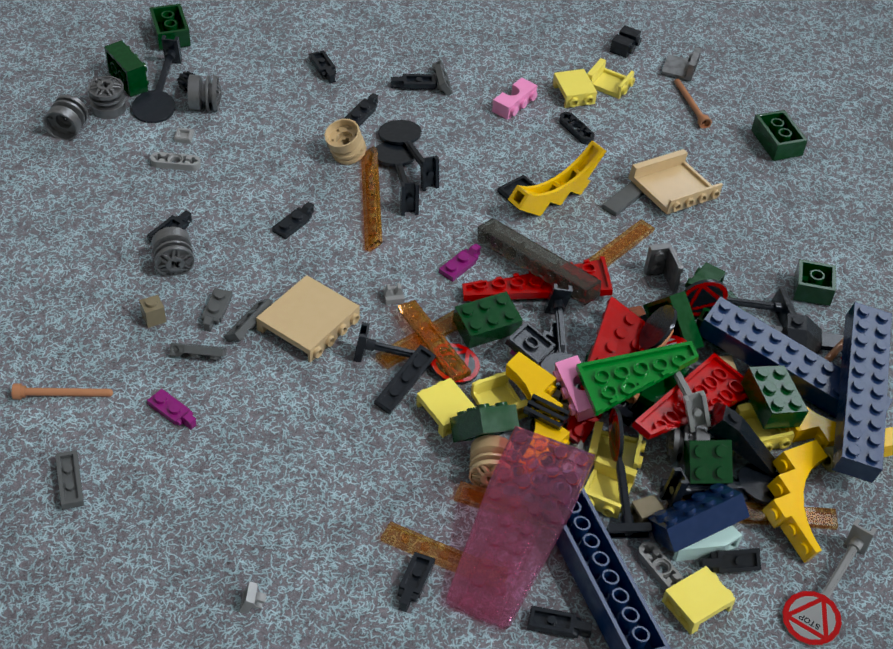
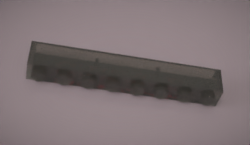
M492 218L478 226V242L551 286L557 284L559 289H567L568 285L572 286L571 298L581 304L587 305L600 296L601 280L496 219Z

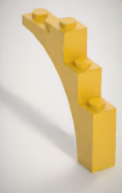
M591 141L580 156L564 171L550 180L534 186L517 185L508 200L519 210L541 216L550 202L562 205L570 192L579 195L583 193L590 182L588 180L589 176L606 153V150L596 142Z
M520 352L506 364V376L520 388L528 401L535 394L563 408V404L552 397L557 389V378ZM532 407L533 410L543 414V412ZM551 416L549 417V418H551V419H553V420H555V421H557V422H560L559 420H557V419H555V418H553V417H551ZM534 418L535 430L533 439L527 452L517 464L516 474L524 479L527 474L531 475L535 471L537 464L541 460L544 461L550 452L556 456L560 451H565L570 444V432L562 427L559 431Z
M808 407L809 412L800 427L784 428L786 432H794L793 443L815 438L823 450L826 447L834 446L836 422L817 414ZM893 427L885 428L884 457L893 455Z
M817 440L783 451L772 462L780 475L767 486L776 499L771 501L762 510L773 528L781 527L804 563L810 561L822 551L813 536L804 508L806 479L810 471L828 457Z

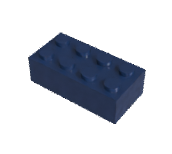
M717 483L704 492L693 494L691 498L685 501L675 502L672 507L666 510L656 511L653 516L648 518V521L652 523V533L656 542L675 553L750 517L743 493L722 483Z

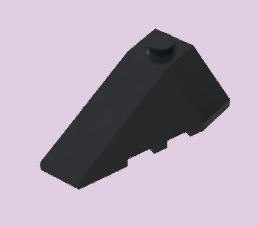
M788 313L783 325V334L819 354L822 346V329L807 315Z
M716 402L710 418L711 427H708L707 432L718 440H732L733 451L771 478L775 477L776 467L772 463L775 458L749 424L736 411Z

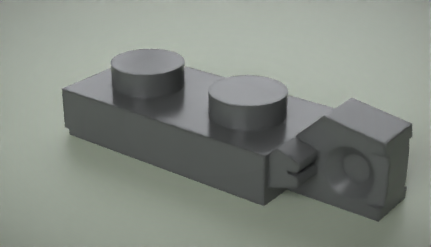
M439 60L432 64V69L435 72L434 75L439 82L437 86L441 92L444 91L446 95H451L453 92L448 74L445 71L444 64Z
M214 288L202 314L204 331L211 332L214 324H219L222 321L233 297V291Z
M172 342L170 344V355L180 357L184 353H189V357L201 358V355H209L208 359L220 360L221 357L226 356L227 349L226 347Z

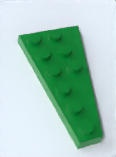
M692 341L579 363L576 365V371L594 414L598 416L697 362L699 355Z

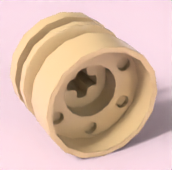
M339 119L331 123L324 134L325 140L333 158L337 162L350 165L358 162L365 155L366 143L355 121Z
M484 435L476 438L471 443L469 479L472 484L479 488L495 490L503 489L510 485L513 480L514 446L512 442L499 435Z

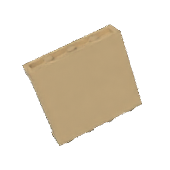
M684 149L633 164L628 178L666 214L719 197L723 186L722 183L711 185L685 161L688 152Z
M306 275L256 317L257 330L264 333L268 329L307 353L308 362L311 363L315 358H319L327 347H331L340 335H345L351 325L358 323L360 319V306Z

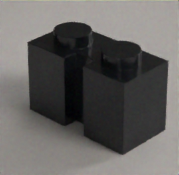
M624 25L619 31V35L617 34L612 39L610 52L625 58L629 54H633L635 47H639L641 43V31Z

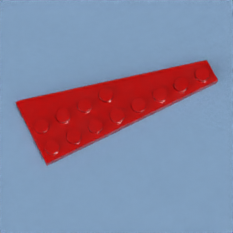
M600 256L599 260L590 261L585 259L583 263L579 264L570 262L564 267L550 266L530 270L529 274L519 275V273H515L513 277L504 279L499 276L489 282L487 280L464 283L462 284L463 301L472 302L506 291L511 300L547 299L553 284L560 285L565 281L568 282L567 285L572 286L573 292L571 297L612 295L613 288L605 257Z

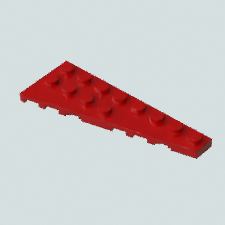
M611 297L607 301L600 327L596 333L597 337L587 362L640 351L639 336L645 321L614 297ZM580 383L579 390H584L582 383ZM603 413L577 422L575 415L571 416L570 414L565 427L570 432L569 441L577 445L580 440L584 443L594 428L595 422L600 419Z
M715 353L684 378L692 393L701 390L705 392L709 415L712 414L716 402L730 407L748 399L741 384L744 376ZM678 385L672 388L632 424V427L647 440L688 424L683 394Z

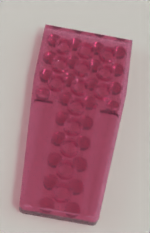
M515 426L487 486L446 597L448 606L502 629H508L511 626L571 516L596 459L594 454Z

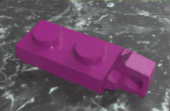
M474 244L469 250H462L441 266L439 273L453 282L476 264V261L479 259L478 255L481 254V246Z
M161 389L147 399V405L175 426L184 424L190 430L197 426L193 412L165 390Z

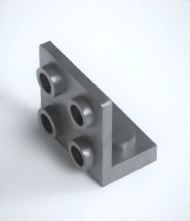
M695 48L694 52L690 53L689 59L669 54L661 74L692 81L702 49Z
M670 242L649 245L644 272L646 275L663 273L672 293H676L680 285L681 273H683V264L679 262L677 252L673 249Z

